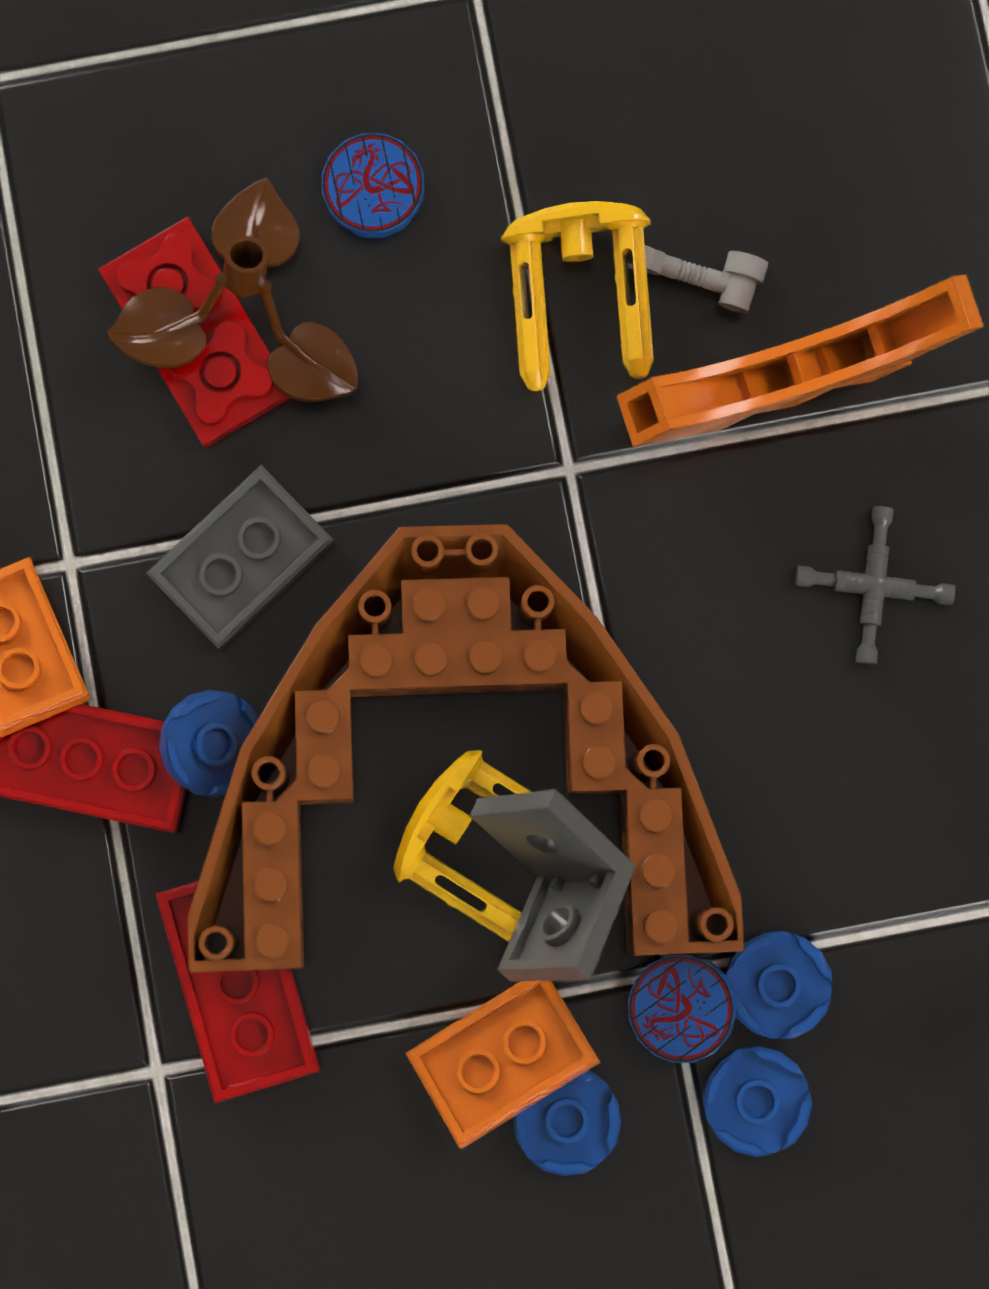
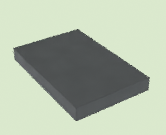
M260 465L146 574L219 650H222L335 541L274 477Z

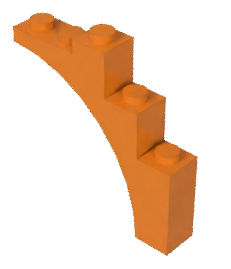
M952 276L914 295L840 325L728 361L652 377L616 397L633 447L720 431L756 413L798 406L834 388L873 382L912 364L911 360L984 327L967 276Z

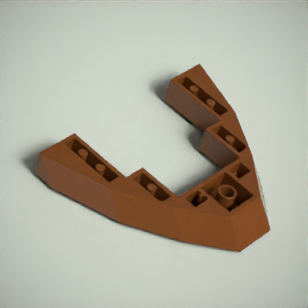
M508 524L399 527L315 625L241 746L188 915L189 972L304 967L300 805L354 803L351 697L562 691L566 795L619 794L622 853L636 865L624 894L627 955L744 951L741 895L678 732L592 611Z

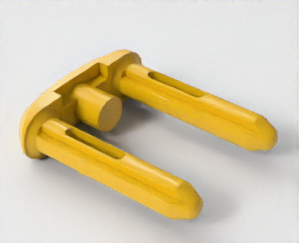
M602 201L567 203L544 208L513 221L502 235V242L510 246L512 292L515 305L520 376L530 391L538 392L543 390L551 373L541 243L553 241V238L560 237L563 261H585L593 258L592 233L600 231L612 233L622 363L631 378L641 380L648 376L654 356L643 229L651 224V220L640 208L624 203ZM630 255L633 256L636 303L631 306L627 262ZM527 269H529L533 312L530 319L526 284Z
M471 750L455 760L434 781L418 803L405 828L396 854L393 871L399 883L407 879L413 881L443 900L450 907L457 909L509 942L522 912L430 855L425 849L426 841L433 831L456 845L470 824L472 818L450 804L460 789L467 788L481 798L498 796L493 792V786L497 783L514 794L532 792L484 762L482 750ZM438 875L446 877L486 903L485 908L479 910L437 884L435 878Z

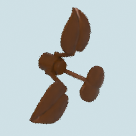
M268 178L261 179L238 193L216 217L212 226L211 238L216 253L224 259V271L215 276V284L202 307L197 312L193 313V306L184 294L166 287L152 288L133 297L124 306L118 319L107 332L111 344L122 354L138 363L156 368L180 367L190 363L204 351L206 335L197 323L207 318L223 289L228 288L233 294L243 298L259 293L262 295L275 338L282 345L270 354L268 360V371L270 372L271 380L281 393L298 401L318 402L351 395L358 385V371L353 356L343 340L331 329L318 323L303 322L294 328L290 338L283 331L271 293L272 284L266 280L267 267H276L289 260L298 249L300 234L293 214L279 198Z

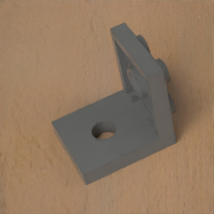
M556 789L478 798L470 817L537 877L497 970L510 981L590 980L636 865Z

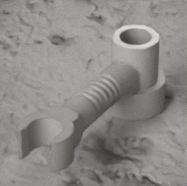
M645 245L647 273L678 279V281L682 280L688 284L692 283V285L702 286L704 289L721 293L718 305L739 313H748L756 285L763 284L769 265L767 261L760 257L739 251H729L723 272L712 268H706L705 266L701 267V265H696L695 263H687L685 260L682 261L679 258L666 255L662 251ZM630 255L627 259L628 268L634 270L633 256Z

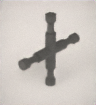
M874 506L872 508L871 520L874 524L873 544L868 545L865 574L836 570L835 574L816 572L811 567L800 565L796 569L795 586L806 588L813 585L833 587L834 591L863 595L860 624L864 626L862 644L858 647L856 653V663L877 664L876 630L877 626H881L884 597L913 601L915 597L933 599L938 604L950 606L953 605L955 599V585L941 583L936 586L916 584V580L887 576L890 547L886 546L887 530L893 521L894 509L890 507Z

